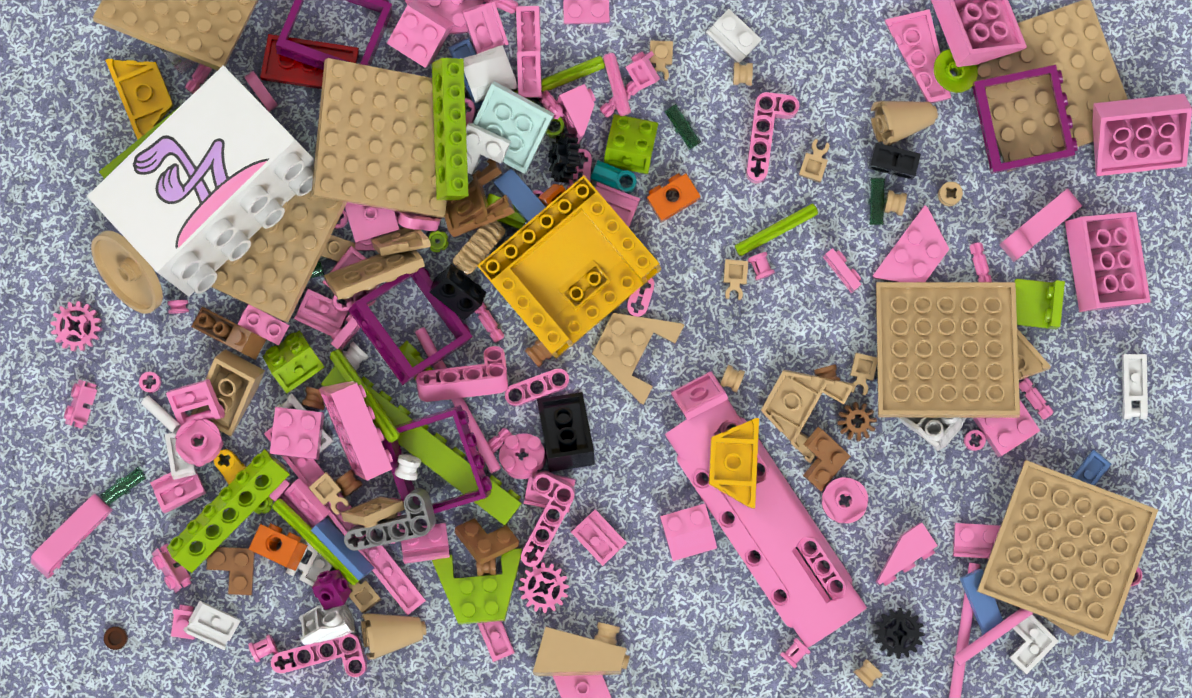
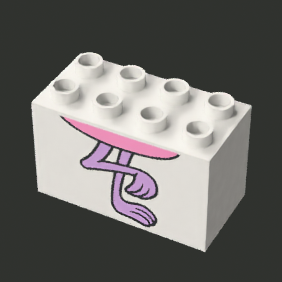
M223 65L87 197L158 274L187 296H190L194 292L200 294L208 290L217 279L215 271L228 259L235 261L241 258L251 246L249 239L261 227L268 229L277 224L285 213V209L282 206L295 194L303 196L312 190L315 159Z

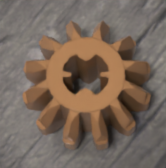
M854 402L853 411L850 406L846 405L844 408L848 414L844 412H839L838 414L845 421H838L837 425H845L846 427L840 433L844 434L849 431L848 440H851L855 434L856 441H861V433L867 439L870 435L866 429L872 432L876 429L874 426L869 425V423L877 422V418L869 419V415L873 414L874 411L871 409L867 413L864 412L867 407L865 403L858 410V403ZM855 415L859 416L858 419L862 418L863 421L859 428H855V424L852 425L851 420L855 419Z

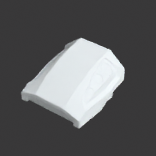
M503 45L476 55L460 58L464 60V73L475 103L485 99L494 81L511 91L518 89Z
M900 417V421L905 426L923 437L936 451L948 445L960 431L966 418Z
M346 604L324 610L322 605H318L299 617L302 624L303 637L301 641L304 645L332 640L355 632L354 619Z

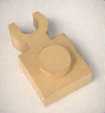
M650 40V51L654 55L649 60L652 65H656L654 68L656 72L664 73V81H667L669 72L665 65H672L673 41Z
M815 139L811 146L813 155L805 154L798 176L820 183L828 162L822 156L828 152L830 145L826 143L825 148L819 150L816 147L818 140Z
M725 259L723 283H730V287L725 292L726 299H729L731 291H736L738 293V300L741 301L743 292L740 284H747L748 261Z
M855 353L850 376L856 377V381L852 383L855 386L851 393H854L856 385H861L863 387L862 395L865 396L867 394L868 385L866 380H874L877 357Z
M328 472L323 474L309 487L323 505L330 502L332 511L337 515L341 513L337 509L339 502H343L346 507L350 505L346 498L338 495L342 488Z
M359 581L356 585L348 583L350 590H353L349 597L363 614L382 600L367 581H364L362 584Z

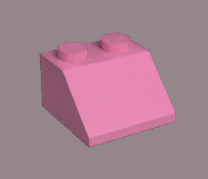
M585 84L559 95L557 100L565 113L561 117L568 133L575 134V137H578L577 144L580 143L585 134L595 105L594 101H596L590 88L587 89Z
M705 503L660 516L672 561L717 549Z

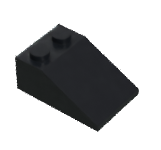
M583 392L537 399L549 472L595 465L594 448Z

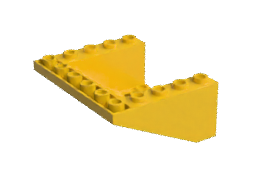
M584 175L477 265L556 359L661 271L659 262Z

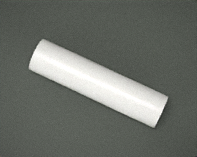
M146 396L142 400L141 404L173 434L179 430L181 425L150 396Z

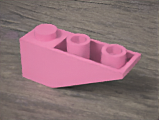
M923 523L917 524L899 537L876 580L878 585L882 583L885 586L897 579L895 574L901 570L906 573L916 566L914 563L921 557L925 560L935 553L933 549L938 545Z

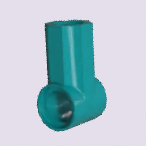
M599 160L590 178L627 194L634 191L637 182L636 176L631 171L621 170ZM623 177H629L633 184L628 188H624L620 185V180Z

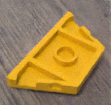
M106 59L105 61L138 140L155 127L171 110L174 104L156 62Z
M754 418L711 437L709 485L751 509L755 508L759 418Z

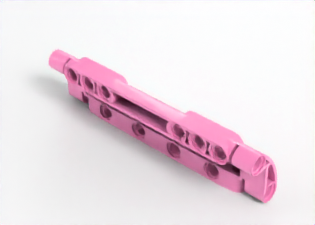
M727 399L689 420L686 419L664 435L678 454L677 461L784 623L795 630L803 644L808 648L867 609V606L857 591L854 590L851 576L759 438L754 509L745 506L710 486L709 481L707 482L702 478V472L706 473L709 478L711 437L720 434L718 430L721 433L730 430L732 424L738 426L747 422L744 418L737 415L736 410ZM758 463L764 466L765 472H761L758 469ZM728 511L733 513L735 520H731L728 517ZM809 541H813L816 544L817 550L810 547ZM796 547H798V549L800 550V552L802 553V555L804 556V558L806 559V561L808 562V564L810 565V567L812 568V570L814 571V573L816 574V576L818 577V579L820 580V582L822 583V585L824 586L832 600H830V598L828 597V595L826 594V592L824 591V589L822 588V586L820 585V583L818 582V580L816 579V577L814 576V574L812 573V571L810 570V568L808 567V565L806 564V562L804 561ZM753 550L759 552L761 559L754 556ZM822 560L829 563L830 569H826L823 566ZM835 580H839L843 584V589L836 586ZM779 589L786 593L787 598L780 595Z

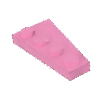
M930 9L885 19L884 22L925 100L935 103L951 99L950 91L944 89L937 82L934 75V62L940 54V49Z

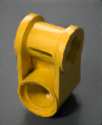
M228 449L221 450L214 459L215 466L228 484L235 479L240 471L246 468L235 453ZM221 454H223L224 456L229 455L231 457L228 460L230 463L229 466L227 464H220V461L222 460Z

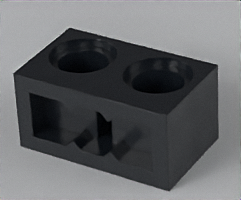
M875 143L868 169L913 180L916 176L921 154Z
M452 264L434 278L429 293L463 320L482 306L486 291L479 284H476L463 271L457 269Z

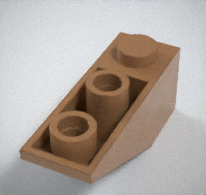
M204 307L200 309L191 326L254 360L257 359L266 341L261 336Z

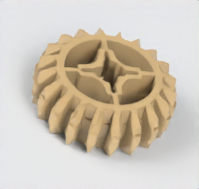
M496 220L479 227L453 258V264L456 268L463 271L466 275L471 274L504 236L505 228L501 226L502 224Z

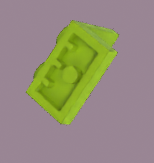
M614 114L606 145L604 163L619 169L648 174L658 123Z
M1015 279L1017 325L1055 330L1060 328L1065 281L1043 282Z
M300 330L289 334L279 346L270 347L262 356L270 372L286 394L325 368Z

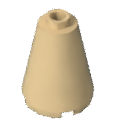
M877 101L871 107V111H875V117L871 118L875 137L878 142L883 141V144L888 146L933 125L938 117L936 107L932 106L930 102Z
M370 613L361 615L365 620L361 621L364 647H369L370 653H366L368 660H374L423 640V635H426L425 622L420 621L419 617Z

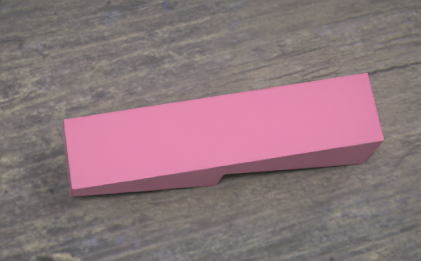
M518 6L516 7L518 94L524 98L542 97L540 7Z

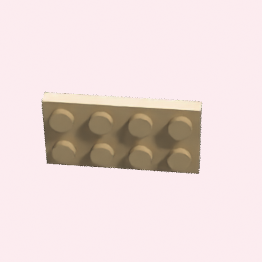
M416 250L384 256L377 254L324 275L326 284L338 300L348 299L354 296L355 293L371 290L383 282H392L397 277L406 273H415L419 268L424 267L425 264L423 258Z

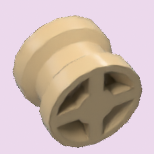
M734 62L733 85L745 83L747 86H752L753 63L741 65L738 62Z
M947 182L938 191L940 203L948 207L957 204L963 195L961 186L956 182Z
M888 190L884 212H896L897 215L902 216L907 193L896 194L894 191Z
M728 364L720 385L722 387H730L733 392L737 393L745 371H737Z
M598 622V634L595 635L594 640L616 645L617 640L615 638L616 634L620 631V627Z
M867 659L863 661V666L860 669L854 671V674L869 688L873 686V681L876 678L883 676Z

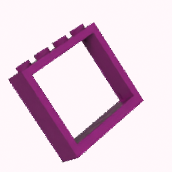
M294 0L276 43L277 54L324 70V62L327 58L346 61L288 40L304 0ZM345 0L381 13L360 63L371 66L391 17L392 3H389L388 0Z
M1056 65L975 81L972 84L991 174L1075 156V151L1078 150L1075 137L1072 138L1070 129L1073 128L1071 115H1067L1065 106H1068V99L1066 93H1062L1060 84L1063 83V76L1061 70H1057ZM1049 74L1065 150L1001 163L985 88Z
M423 267L419 268L415 273H406L397 277L392 282H386L356 301L348 310L402 385L464 346L473 337L468 326L462 323L457 314L429 293L433 281L430 279L428 271ZM412 277L456 338V340L414 367L410 365L367 305Z
M461 405L395 426L397 431L401 433L452 416L454 418L478 490L432 503L434 514L487 498L492 493L491 480L488 476L486 477L483 469L485 467L481 454L478 455L476 449V437L473 432H470L468 426V414L462 409ZM383 435L384 441H382L384 450L388 449L392 456L393 462L390 463L392 467L391 472L401 500L404 503L405 497L415 488L412 480H405L394 474L395 469L399 466L398 456L402 454L398 440L390 443ZM413 496V502L416 505H420L418 497Z

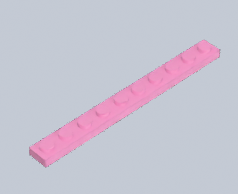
M273 427L264 433L270 442ZM282 456L298 478L308 487L325 474L315 459ZM330 502L325 505L330 512L329 517L344 536L356 526L353 523L343 521L341 513L339 515L335 514L331 509ZM343 502L337 504V509L340 512L353 508L351 505L346 507ZM365 534L364 536H361V537H356V536L354 535V537H355V538H359V540H361L362 538H364V537L366 536V534ZM383 545L358 550L374 567L372 570L407 615L426 601Z

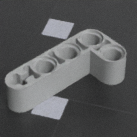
M416 488L410 492L404 499L405 515L379 520L376 526L365 528L363 525L354 526L344 537L346 547L353 551L421 537L429 533L436 524V517L428 492L422 488ZM413 496L421 500V505H416L413 502ZM419 519H424L427 522V528L419 524ZM397 524H402L405 527V533L397 529ZM375 528L383 532V537L376 535ZM366 534V536H365L364 538H362L361 540H359V538H355V537H354V535H355L356 537H361V536H364V535Z

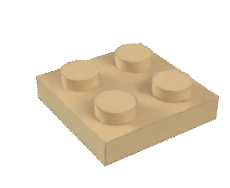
M379 496L343 511L341 515L345 522L369 528L376 526L379 520L395 518L398 516L397 513L405 510L401 500Z

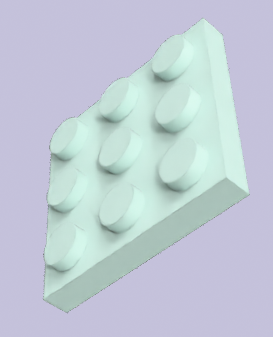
M494 81L473 124L510 140L511 143L503 163L526 174L555 114Z

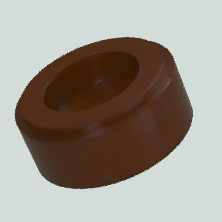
M111 627L104 634V643L112 650L121 649L127 644L128 635L122 627Z

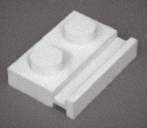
M730 9L706 31V34L738 63H741L762 41Z
M199 601L188 620V626L183 630L193 637L225 650L227 641H230L241 621L233 615Z

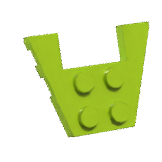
M521 548L513 549L501 555L502 574L454 578L453 555H450L449 558L432 560L459 625L505 621L521 559Z

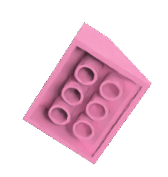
M931 0L957 67L977 65L1024 50L1027 47L1008 0Z
M1185 94L1094 103L1092 126L1096 176L1186 167L1192 107Z
M1136 212L1083 216L1065 221L1079 312L1151 302Z
M350 381L319 388L354 474L367 481L392 470L390 464L393 462L392 456L388 449L384 450L382 441H384L383 434L379 428H375L372 421L375 419L372 408L370 406L367 407L364 398H366V393L362 385Z

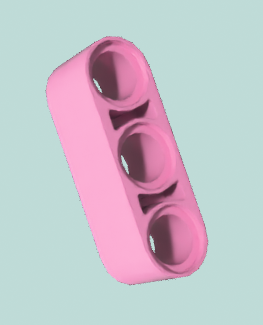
M554 369L509 386L505 391V399L508 404L516 407L564 390L569 385V375L563 369ZM556 374L564 375L566 378L565 383L561 386H556L552 382L553 376ZM537 381L544 385L543 391L539 394L531 391V385ZM517 389L521 391L522 398L518 402H513L509 399V393L512 390Z

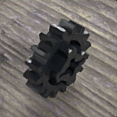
M560 133V136H556V142L552 143L553 149L549 151L548 158L550 159L548 162L551 163L549 171L552 172L551 178H554L555 182L569 183V180H573V174L577 173L576 166L580 165L581 158L579 157L581 153H578L580 144H577L578 137H575V134Z
M898 608L897 613L889 609V616L881 614L883 621L875 622L879 626V630H874L873 633L878 634L879 638L874 641L875 643H882L879 650L884 651L887 649V656L889 657L893 652L897 659H900L901 653L905 657H909L910 650L915 653L917 652L916 644H923L918 639L921 636H925V633L919 632V628L924 625L923 623H916L919 618L917 615L910 617V610L903 614L902 608ZM895 618L894 624L890 628H885L886 624ZM904 618L912 624L914 630L907 628ZM899 626L905 632L904 635L900 636V640H898L897 636L893 635V632L897 631ZM884 637H889L893 641L894 648L887 644ZM909 638H913L912 642L903 648L904 642Z

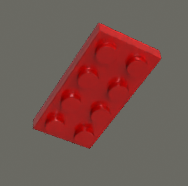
M268 34L260 75L261 80L322 89L324 70L277 54L276 43L279 35ZM292 37L288 38L289 41L352 63H357L358 47Z

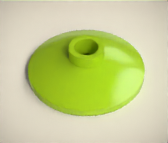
M950 49L940 53L934 62V75L937 82L950 92H965L977 80V65L957 67ZM950 70L954 71L956 76H953Z

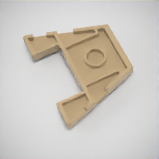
M613 313L592 355L640 404L644 405L653 386L632 376L646 346L653 333L675 344L685 325Z
M783 370L761 411L791 441L795 449L802 453L805 460L811 463L815 455L803 445L809 436L801 431L822 393L845 404L855 385L848 382Z

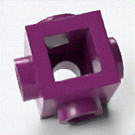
M339 569L321 572L312 587L315 597L318 598L324 610L344 605L351 593L348 582L342 576Z

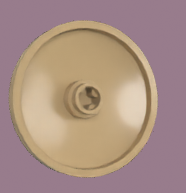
M103 231L97 235L91 244L93 260L101 277L112 292L123 303L137 312L148 314L157 309L162 303L163 293L159 279L152 266L124 236L114 231Z

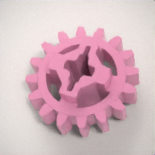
M77 301L76 306L68 302L67 309L60 306L61 313L53 314L57 321L50 323L56 327L55 330L51 331V334L58 335L55 339L56 343L63 341L62 348L67 349L70 345L71 351L75 352L79 346L81 351H85L86 344L90 347L93 346L92 339L99 340L96 331H102V328L98 327L97 324L102 320L94 317L98 313L96 310L89 311L90 305L86 304L82 308V302ZM80 311L85 314H82L79 317L74 316L72 312ZM63 320H65V328H64V329H62V322H63ZM71 320L80 323L78 326L80 332L72 330L74 325ZM91 323V330H90V333L88 334V333H87L88 324ZM77 336L81 341L73 342L68 339Z
M542 562L541 568L538 569L537 566H534L532 572L525 570L528 577L520 578V581L525 583L524 586L519 587V590L525 592L521 599L527 598L529 600L526 604L527 607L532 604L535 605V612L538 611L539 607L543 608L544 613L547 612V607H551L555 611L556 603L561 606L563 605V602L560 600L561 597H568L564 593V589L569 588V585L563 584L567 576L561 577L559 575L562 571L561 568L554 571V564L546 568L545 563ZM542 572H549L556 578L552 580L544 578ZM534 576L536 579L535 586L528 590L529 582ZM541 581H544L545 584L554 582L548 588V594H544L543 591L534 593L540 587ZM560 585L559 594L554 600L552 596L553 589ZM541 596L545 599L546 603H539L533 597Z

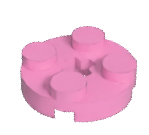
M195 419L189 420L176 433L175 447L179 456L185 462L194 464L197 467L204 466L206 463L214 460L223 447V440L219 429L213 422L206 419L195 421ZM198 438L200 440L204 438L203 444L197 447L194 446V439Z
M531 434L510 435L505 439V443L500 449L499 461L509 476L516 479H527L532 477L533 473L537 472L538 469L540 471L544 467L546 451L541 440ZM522 452L528 454V457L519 460L518 454Z
M844 477L835 479L825 487L822 493V508L825 514L837 523H853L859 520L866 511L868 504L867 491L860 482L854 479ZM843 494L845 497H851L848 507L839 504L841 500L840 495Z

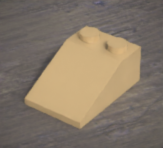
M226 349L214 358L206 379L210 380L218 402L225 411L224 418L217 420L213 418L209 419V421L213 422L219 431L231 437L254 397L265 370ZM209 405L193 409L191 415L210 410Z

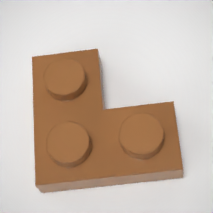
M817 427L803 444L817 457L803 476L818 490L822 491L851 456L825 431Z
M475 518L455 527L454 533L479 565L519 547V540L507 525L489 534L484 531Z
M217 547L207 557L206 570L230 571L228 594L252 595L255 552L249 550V548Z

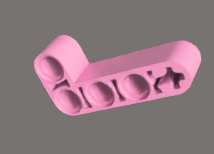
M764 92L757 97L746 176L752 183H761L767 176L775 118L791 119L798 112L799 101L794 96ZM767 99L771 102L772 107L767 110L762 109L759 102ZM783 103H792L794 111L785 112L782 108ZM759 122H766L769 130L760 132L756 125ZM761 144L766 148V152L763 155H758L754 152L753 147ZM756 161H761L759 171L763 173L759 177H755L754 172H751L755 169Z
M1067 188L999 245L1011 260L1015 262L1081 208L1082 204Z
M498 346L488 347L484 351L485 364L428 370L419 373L416 377L419 399L425 402L503 393L508 388L504 350Z
M540 471L536 474L533 481L535 492L549 499L522 550L521 560L529 567H534L541 562L575 496V488L570 482L548 471ZM542 477L547 478L550 481V486L541 488L537 480ZM562 488L568 489L571 496L563 499L558 495V491ZM550 509H556L559 511L560 517L551 519L547 512ZM540 529H545L548 531L549 537L547 539H540L536 532ZM536 544L538 546L536 554L530 559L528 555Z
M93 494L32 554L30 563L47 579L54 574L53 571L61 567L63 560L112 512V509L100 497Z
M350 633L332 640L279 652L272 657L271 667L277 673H286L342 657L346 673L351 677H359L366 672L367 661L359 636ZM347 637H351L356 641V647L353 650H347L344 646V641ZM326 643L333 647V654L330 657L322 653V646ZM302 650H308L311 654V659L308 663L302 662L299 658ZM290 653H294L293 659L297 665L296 667H294V662L285 664V669L277 665V661H280V656L283 659L292 658ZM353 660H359L362 664V670L359 673H355L350 669V663Z

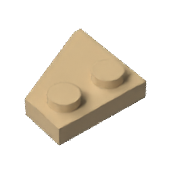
M401 227L399 231L371 240L373 248L381 256L431 246L429 238L421 230Z

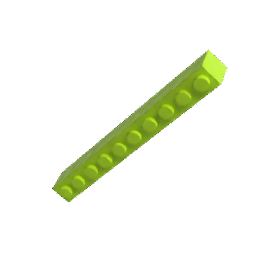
M334 366L321 385L329 386L345 383L346 381L336 366ZM364 376L362 377V381L394 426L412 421L409 417L410 411L401 404L398 407L390 403L393 398L382 390L380 393H377L372 389L374 384ZM428 425L399 433L398 443L413 456L419 458L422 463L461 493L465 494L478 490L470 463L463 459L466 454L457 447H454L452 450L446 446L447 440L437 432L434 436L427 431ZM491 475L489 478L492 483V493L487 498L474 501V503L505 526L522 505L519 502L521 497L511 489L506 492L500 487L502 482Z

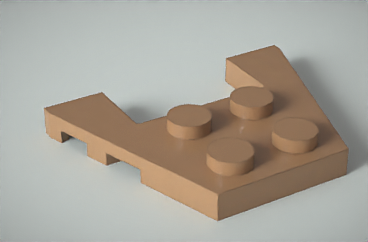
M488 159L489 165L482 172L478 169L472 175L473 180L468 184V197L460 200L446 201L444 217L448 231L453 237L515 213L512 202L507 195H504L488 206L483 185L502 173L498 162Z

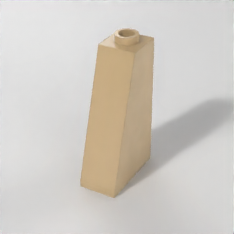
M545 627L533 674L535 676L621 675L622 668L627 669L630 656L626 655L627 648Z

